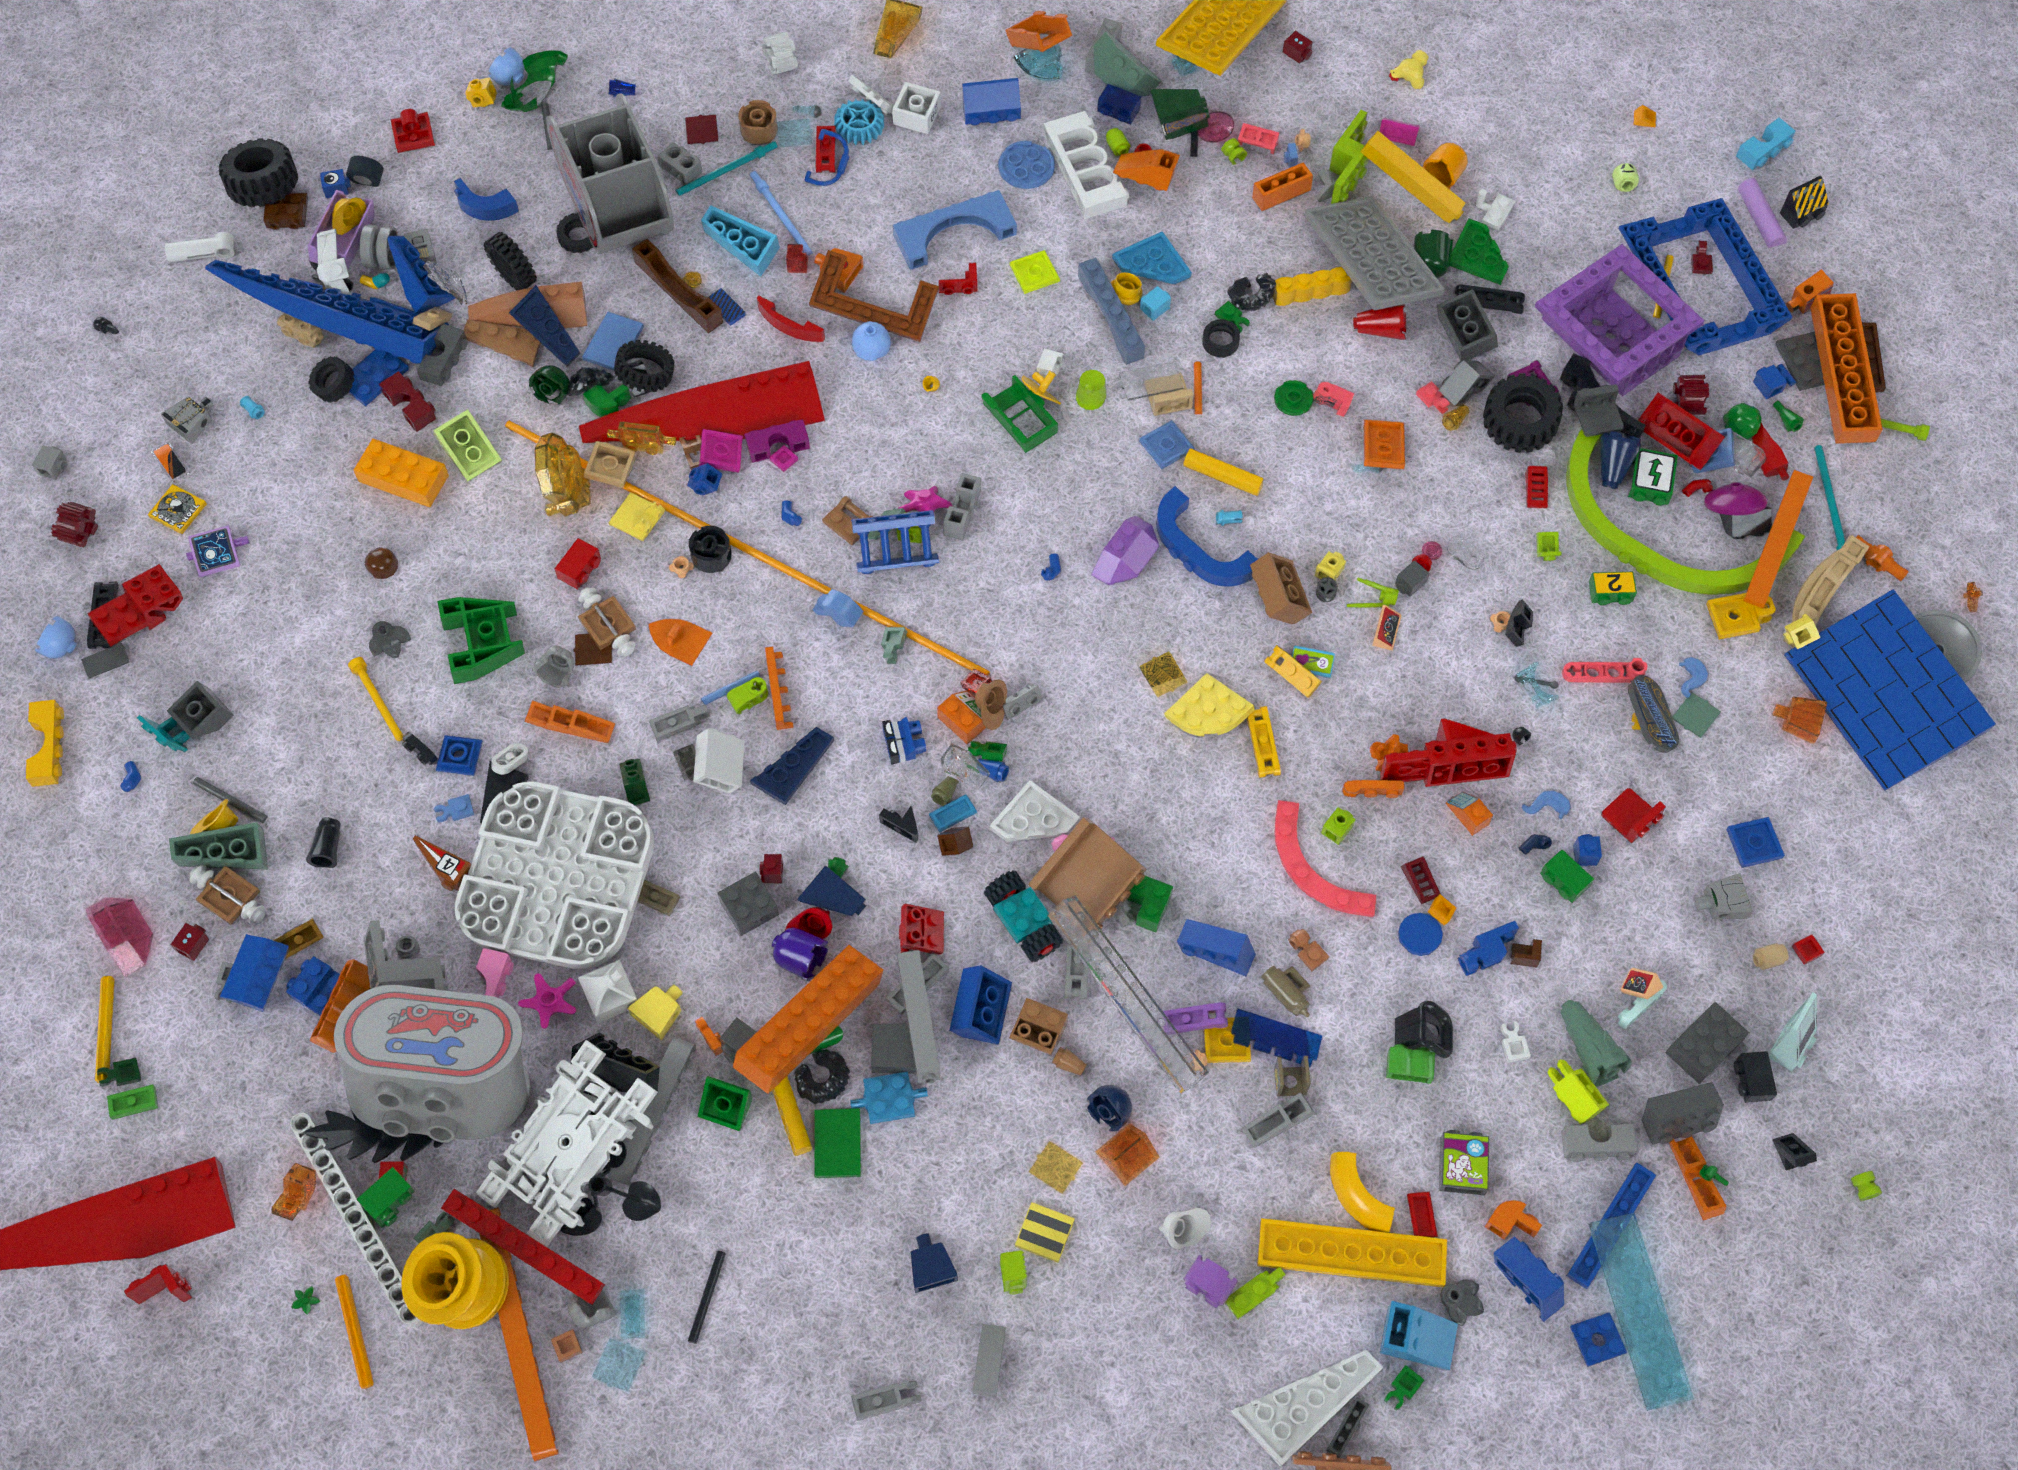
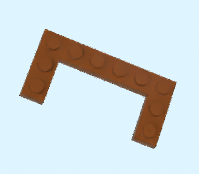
M830 250L827 251L809 302L810 307L859 323L877 322L883 325L890 333L921 342L939 286L920 280L909 314L906 316L835 293L847 256Z

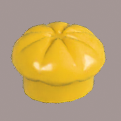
M1119 273L1116 279L1111 281V285L1122 304L1127 306L1133 305L1142 298V283L1134 274Z

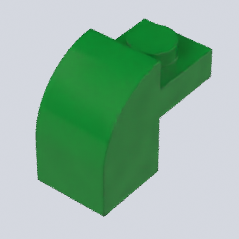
M623 384L610 393H607L602 386L596 385L583 393V398L587 407L595 415L603 417L619 411L618 407L625 406L631 399L629 388Z

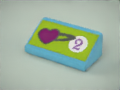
M1294 646L1292 657L1314 675L1331 678L1335 653Z

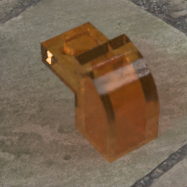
M294 1163L283 1178V1192L271 1207L272 1214L293 1221L300 1210L305 1211L316 1187V1170Z

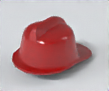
M820 907L808 908L792 918L787 923L786 929L797 928L825 939L831 934L833 928L829 916L830 911H825Z

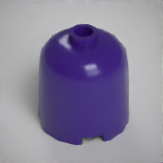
M788 928L780 935H777L772 942L774 961L777 965L806 981H811L815 977L812 974L815 967H821L825 961L828 948L824 946L828 944V941L797 928Z

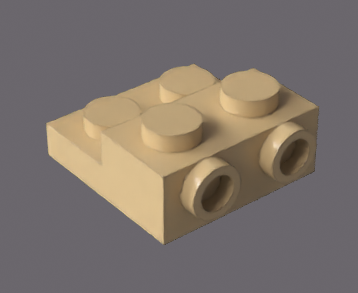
M596 441L584 472V478L624 488L627 477L630 476L635 462V451L613 446L606 442Z

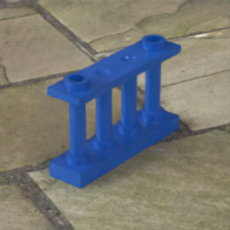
M933 510L851 520L853 533H857L860 536L862 562L856 563L858 573L871 574L876 570L918 565L932 567L935 563H939L938 553L932 554L929 527L931 524H935ZM912 526H919L921 528L924 555L911 556L909 529ZM898 528L901 532L903 557L891 558L888 535L890 529ZM869 531L880 532L883 560L871 561Z

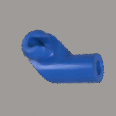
M788 500L782 501V520L791 526H799L802 518L792 511V502Z
M1056 553L1049 555L1050 567H1046V570L1042 569L1041 576L1044 580H1053L1061 572L1059 555Z

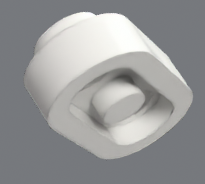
M519 743L509 745L492 758V770L501 775L510 773L528 759V748Z

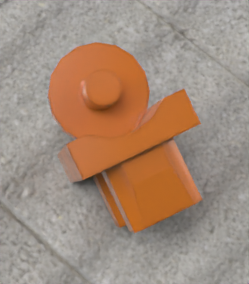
M1393 734L1385 743L1374 742L1370 746L1371 757L1378 761L1376 771L1381 772L1385 755L1393 752H1408V744L1399 742V735Z

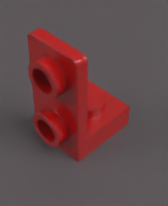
M976 262L969 263V271H965V279L939 280V293L952 295L953 293L963 292L964 294H972L973 292H978Z

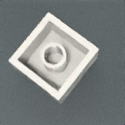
M905 82L892 109L893 125L928 134L941 108V92Z

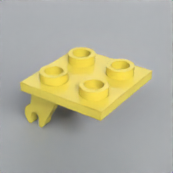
M630 492L608 523L644 541L665 512V509L661 505H656V502L652 503Z

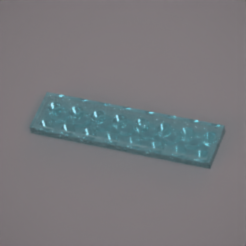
M1635 1213L1589 1223L1588 1225L1646 1410L1649 1411L1694 1400Z

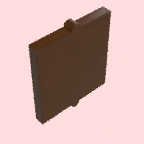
M589 634L575 635V648L573 649V652H575V666L612 663V644L600 650Z

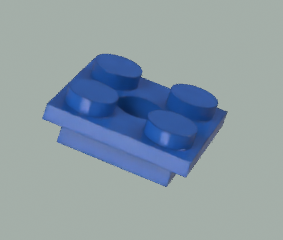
M444 735L436 771L474 776L483 741L480 739ZM464 751L461 757H454L455 752Z
M1610 1312L1570 1326L1587 1367L1627 1353ZM1594 1334H1599L1603 1337V1346H1597L1593 1343L1592 1336Z

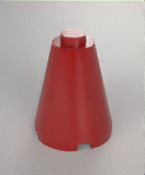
M1405 304L1359 312L1357 317H1353V327L1357 329L1358 333L1406 340Z

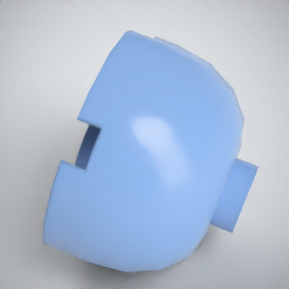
M510 47L504 50L506 54L503 57L499 55L494 60L489 69L491 73L489 77L496 83L504 86H510L512 75L513 84L515 82L517 84L520 83L524 78L523 58L514 48Z
M869 321L859 325L853 332L852 348L858 357L874 361L877 358L884 357L889 352L891 339L888 330L883 325Z
M59 616L53 618L56 621L53 626L47 625L37 642L40 648H35L37 653L51 659L61 658L67 652L71 654L77 645L74 642L76 637L74 628L69 622Z

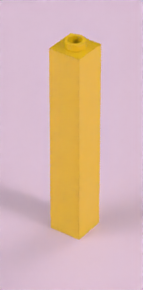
M1379 131L1368 140L1360 151L1448 223L1453 219L1457 221L1463 214L1462 208L1466 203Z

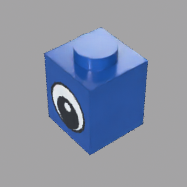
M343 169L320 173L322 189L326 198H332L336 190L344 192L345 195L349 194L348 188L351 187L349 177L345 176Z

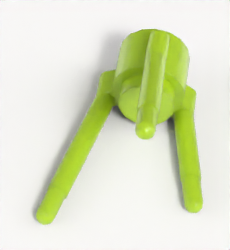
M1357 578V581L1381 590L1379 600H1382V603H1350L1346 606L1369 608L1386 605L1389 607V605L1396 604L1399 590L1385 587L1367 579Z

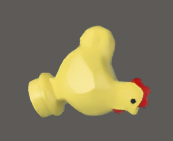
M1417 50L1412 54V58L1404 59L1398 67L1390 70L1389 77L1391 81L1397 82L1399 78H1403L1409 81L1414 89H1421L1424 85V79L1422 78L1423 66L1427 64L1428 55L1422 50Z

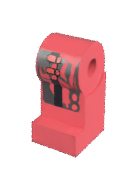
M1329 382L1320 383L1313 394L1316 403L1320 405L1326 404L1336 409V414L1343 417L1349 409L1354 393Z

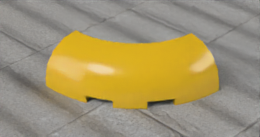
M1335 1152L1331 1154V1181L1343 1208L1365 1228L1371 1231L1389 1233L1395 1208L1375 1199L1363 1186L1356 1167L1357 1153Z

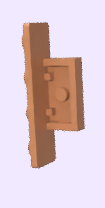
M1305 1451L1298 1452V1455H1292L1293 1464L1315 1466V1470H1391V1464L1383 1457H1371V1460H1361V1456L1357 1455L1337 1458V1455L1332 1453H1323L1322 1457L1312 1456L1313 1453Z

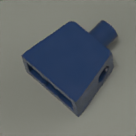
M929 1233L917 1236L916 1240L919 1249L910 1251L915 1293L958 1281L957 1272L943 1243L932 1244Z

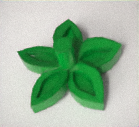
M313 1286L307 1288L304 1293L301 1290H294L297 1299L292 1303L291 1308H302L308 1315L311 1305L321 1302L318 1298L312 1296Z

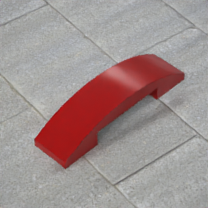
M758 295V309L773 327L784 334L810 342H823L825 340L823 328L810 321H807L804 326L777 313L775 303Z

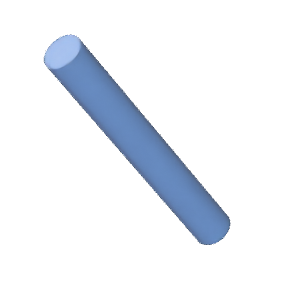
M755 671L702 697L701 701L707 705L727 695L733 688L741 686L752 678L760 677L758 671Z

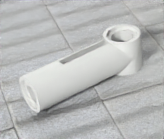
M219 232L211 238L166 243V257L169 263L218 257L220 259L231 258L235 255L234 237L230 233Z

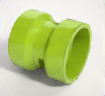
M1236 138L1228 140L1221 148V151L1225 156L1229 157V161L1233 165L1237 164L1234 159L1238 158L1242 162L1247 157L1246 150L1240 147V143Z
M1873 1171L1864 1172L1851 1178L1853 1186L1858 1188L1859 1192L1857 1195L1860 1201L1872 1199L1882 1194L1880 1186L1874 1183L1876 1177Z

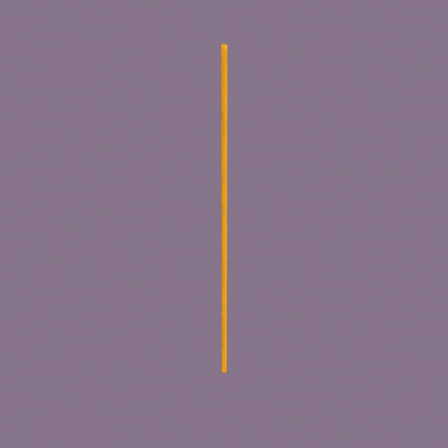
M510 420L506 422V428L586 469L587 460ZM625 482L623 489L652 503L656 502V505H661L665 511L699 529L703 526H711L631 483ZM726 534L729 537L730 545L823 594H828L832 589ZM855 601L864 611L862 614L887 627H904ZM905 627L907 630L906 637L984 678H987V675L990 674L989 670Z

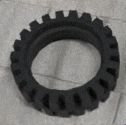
M636 340L635 343L629 341L628 344L624 343L618 349L614 370L615 375L618 376L617 379L619 381L623 380L622 384L625 386L629 384L630 389L633 390L636 387L639 392L644 389L645 393H649L650 389L652 392H657L658 389L660 391L663 390L671 382L675 361L667 349L663 350L662 345L656 346L655 342L648 344V340H644L643 343L640 340ZM633 358L649 359L657 363L663 371L657 374L639 373L631 369L626 364V361Z

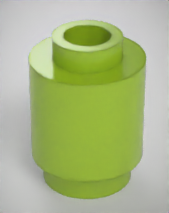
M1112 128L1106 133V142L1115 156H1121V154L1129 152L1131 145L1121 130Z

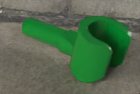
M1704 1165L1699 1172L1700 1176L1707 1181H1711L1714 1178L1725 1186L1729 1184L1726 1179L1717 1173L1718 1169L1715 1166Z

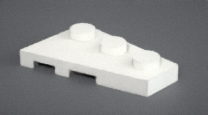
M853 75L850 77L848 82L853 85L852 89L860 95L862 93L866 95L865 99L867 101L871 100L872 104H877L886 115L888 113L892 114L893 104Z

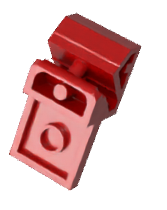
M158 564L122 583L125 591L124 594L87 614L107 643L112 646L145 627L151 630L164 622L166 615L163 611H175L183 597L175 583L162 566Z

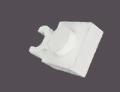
M1516 1021L1512 1024L1513 1031L1507 1030L1505 1023L1502 1024L1500 1029L1502 1035L1506 1037L1501 1043L1507 1063L1527 1060L1531 1057L1525 1035L1518 1036L1517 1034L1519 1025Z

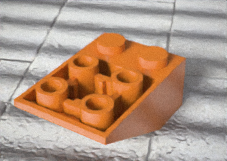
M1164 149L1121 154L1113 173L1121 178H1129L1139 184L1152 186L1156 190L1167 191L1180 155Z

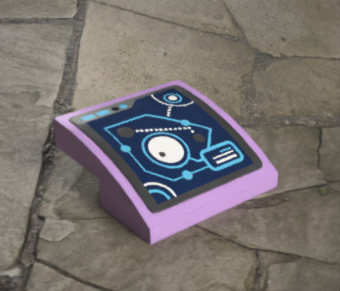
M229 525L188 536L199 577L240 566L237 549L234 545Z

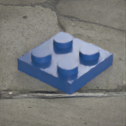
M1769 817L1731 825L1726 829L1742 868L1779 860L1785 856Z

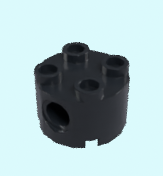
M703 526L701 530L694 531L689 538V551L695 568L705 573L722 572L731 561L732 551L729 537L722 528Z

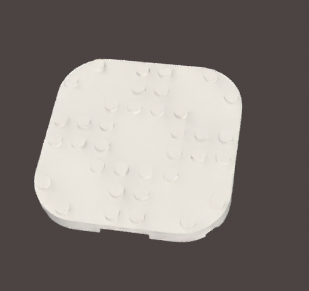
M522 782L512 785L513 788L505 793L500 792L486 810L478 833L481 838L468 875L464 874L456 897V920L462 932L481 948L571 969L583 970L600 966L619 951L627 936L654 850L652 827L636 806L624 800L601 795L598 798L561 790L558 786L539 782Z

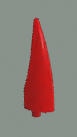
M1761 423L1757 434L1751 437L1761 470L1765 477L1780 475L1782 481H1785L1790 477L1787 472L1789 463L1781 447L1772 439Z

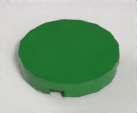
M1297 380L1286 381L1283 385L1276 388L1274 395L1275 405L1284 414L1291 416L1307 413L1312 407L1314 401L1313 391L1306 387L1307 385Z

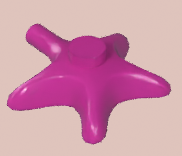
M932 486L928 490L906 491L904 496L911 500V502L898 507V509L903 508L906 513L912 510L919 512L933 510L934 512L938 508H949V506L953 507V505L948 500L938 496L937 486Z
M537 973L534 976L536 996L530 999H522L518 1002V1005L522 1008H531L538 1011L540 1025L543 1029H546L551 1015L558 1012L571 1015L576 1013V1008L563 999L565 993L576 982L569 977L561 986L554 988L550 987L542 975Z

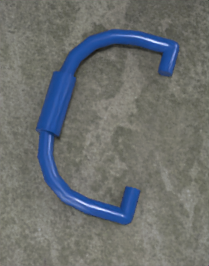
M826 129L821 130L818 139L823 140L825 134L838 139L843 144L844 154H842L836 176L829 181L811 179L812 172L807 171L804 179L805 182L819 186L831 185L838 181L841 175L844 174L849 160V148L846 140L841 135Z

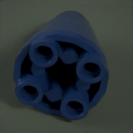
M1613 431L1610 434L1605 433L1601 436L1600 463L1603 487L1618 489V485H1621L1641 448L1640 438L1632 436L1629 439L1624 438L1622 433Z

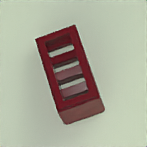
M1424 856L1401 866L1421 904L1429 902L1441 894ZM1420 867L1421 870L1413 872L1412 868ZM1424 874V878L1416 879V876ZM1428 881V886L1420 888L1419 884ZM1429 889L1433 890L1434 895L1424 896L1422 893Z

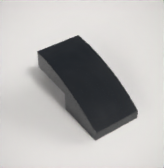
M1523 599L1519 600L1513 609L1505 634L1516 647L1524 645L1525 629L1532 627L1533 611Z

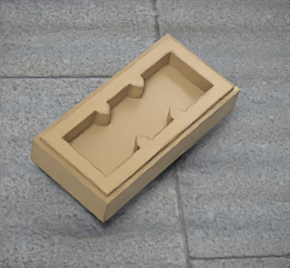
M434 307L415 316L413 324L430 331L442 325V323L450 321L452 313Z

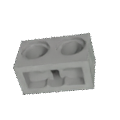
M674 142L658 155L659 166L685 185L692 182L702 173L701 160L697 156L688 153L683 146H678Z

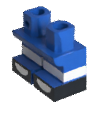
M905 717L897 722H891V720L882 721L891 765L916 759V754L926 752L924 738L912 739V736L922 734L920 720L908 722V718Z

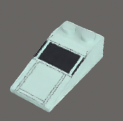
M1812 992L1787 1021L1769 1053L1771 1060L1791 1072L1796 1066L1799 1068L1802 1066L1807 1057L1803 1055L1806 1049L1810 1050L1817 1040L1813 1037L1817 1031V994Z

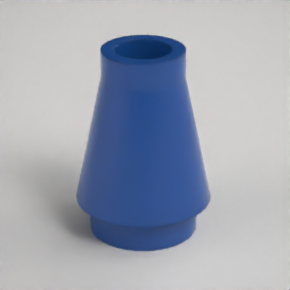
M980 758L977 761L976 770L996 782H1004L1009 772V766L1005 765V762Z

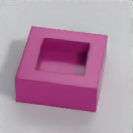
M783 445L770 456V461L784 472L798 461V457Z

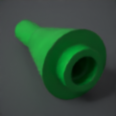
M1780 401L1774 402L1773 407L1779 412L1787 432L1798 431L1802 427L1804 419L1788 408H1785Z
M834 857L833 860L828 859V868L840 878H842L849 866L845 864L846 860Z

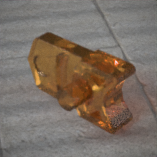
M1968 582L1967 593H1963V597L1968 598L1967 607L1970 612H1977L1978 598L1983 596V591L1976 587L1975 582Z

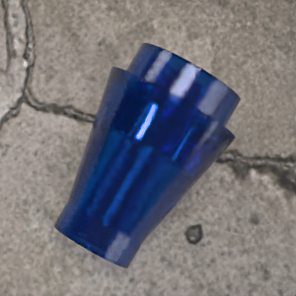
M616 78L609 80V95L616 97L617 94L622 93L624 96H635L636 84Z

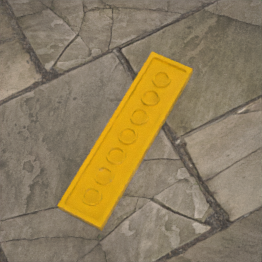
M1264 1218L1260 1220L1257 1266L1277 1269L1280 1267L1285 1270L1434 1287H1444L1446 1285L1447 1239Z

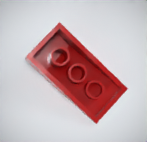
M1659 392L1638 419V421L1646 425L1644 432L1699 470L1704 467L1725 438V436Z

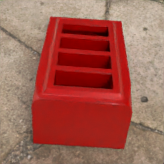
M1528 466L1525 472L1527 508H1548V467ZM1532 482H1539L1542 484H1532ZM1532 498H1543V500H1532Z

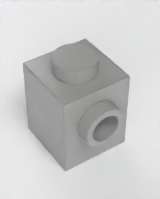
M43 445L32 466L38 475L56 480L60 472L65 470L67 459L61 449Z

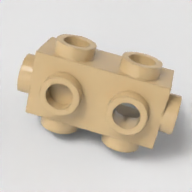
M286 313L277 320V325L281 327L284 335L297 339L303 345L315 348L324 338L321 328Z

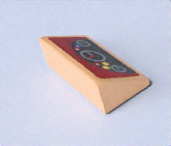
M1386 605L1382 606L1372 646L1393 651L1401 614Z
M1637 968L1630 969L1621 987L1623 993L1644 999H1649L1663 989V985L1656 973Z

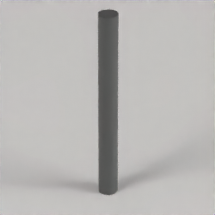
M199 777L194 779V785L222 801L228 799V804L254 819L264 823L268 818L267 815Z

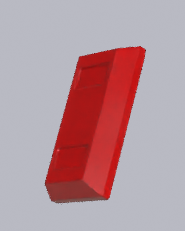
M1430 1191L1408 1193L1407 1199L1414 1236L1438 1237Z

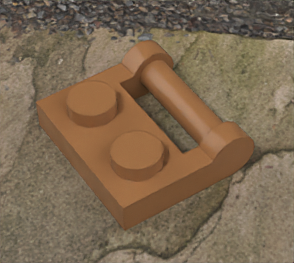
M844 496L839 504L822 519V522L849 544L853 545L860 539V536L857 533H853L852 518L845 514L843 510L845 508L848 509L859 519L873 516L867 515L854 505L848 496Z

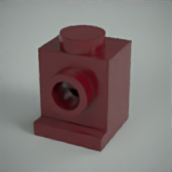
M764 854V861L760 862V875L763 883L782 884L784 865L782 854Z

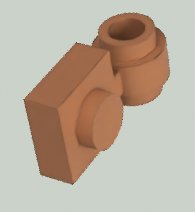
M1297 929L1290 935L1288 941L1295 950L1298 948L1302 949L1298 953V957L1311 971H1314L1327 961L1329 956L1316 941H1313L1310 945L1308 944L1310 936L1304 929Z

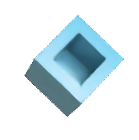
M1157 286L1141 298L1140 310L1154 321L1170 308L1171 297L1168 292Z

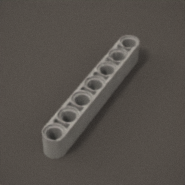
M676 1036L671 1040L659 1065L658 1093L643 1112V1114L650 1118L654 1127L651 1130L634 1118L632 1124L637 1128L632 1134L633 1138L631 1140L626 1137L623 1140L627 1149L626 1159L620 1167L610 1168L611 1171L608 1174V1178L628 1186L632 1184L630 1181L640 1168L642 1163L640 1160L643 1154L647 1153L652 1143L651 1137L653 1133L657 1132L662 1122L660 1119L663 1112L666 1113L672 1101L670 1098L673 1092L676 1093L681 1082L680 1077L683 1072H686L691 1061L689 1058L692 1052L695 1053L696 1044Z

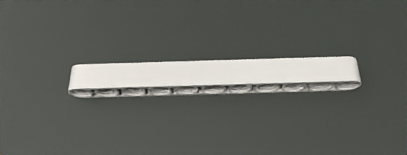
M306 1113L294 1115L290 1126L399 1319L409 1328L419 1327L423 1321L415 1317L413 1320L407 1321L410 1311L404 1299L396 1301L397 1294L402 1292V1274L366 1211L356 1200L358 1197L331 1150L327 1151L324 1148L326 1141L305 1135L304 1132L316 1126L315 1122ZM308 1122L305 1129L299 1130L302 1123ZM319 1140L316 1147L309 1148L313 1141ZM324 1159H329V1162L326 1166L320 1167V1164ZM340 1177L338 1184L331 1186V1181L334 1178ZM351 1196L347 1204L341 1205L343 1198ZM362 1215L358 1223L352 1224L355 1216ZM373 1234L369 1242L363 1243V1238L366 1235ZM379 1253H383V1258L378 1262H374V1257ZM388 1273H395L391 1281H385Z

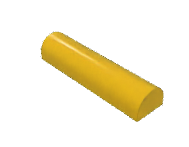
M1189 449L1185 457L1184 467L1252 495L1258 496L1263 487L1262 477L1194 449Z
M786 1076L772 1092L793 1154L798 1156L810 1152L812 1145L789 1078Z

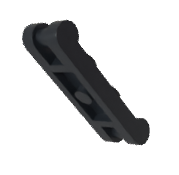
M1463 284L1455 287L1456 296L1473 289L1482 308L1510 311L1516 314H1523L1524 305L1522 303L1525 301V294L1522 292Z
M117 581L109 582V584H103V582L94 583L91 611L116 598L118 593ZM89 619L88 649H96V647L110 648L111 646L103 636L102 638H97V634L101 633Z

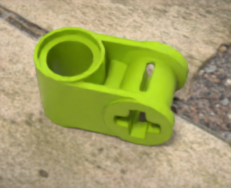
M755 677L741 686L730 690L726 697L735 712L742 714L743 710L751 709L753 706L766 700L769 692L766 682L760 677Z

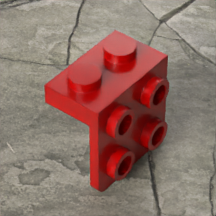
M1627 788L1602 811L1601 816L1630 843H1633L1638 837L1642 839L1650 831L1649 827L1653 823L1657 825L1664 818L1662 813L1666 806L1659 801L1652 808L1631 788Z
M165 1264L153 1268L146 1277L131 1282L128 1288L124 1290V1293L140 1305L160 1291L168 1288L171 1294L182 1302H186L192 1298L189 1292L192 1286L186 1277L182 1278L178 1271L176 1272Z

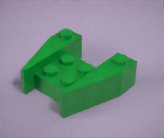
M455 597L437 601L444 631L462 627L465 629L468 650L447 654L454 684L477 680L525 654L522 640L511 642L506 618L517 616L515 602Z

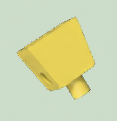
M674 984L666 992L655 986L627 1009L635 1020L662 1040L681 1012L680 1005L676 1000L683 992Z

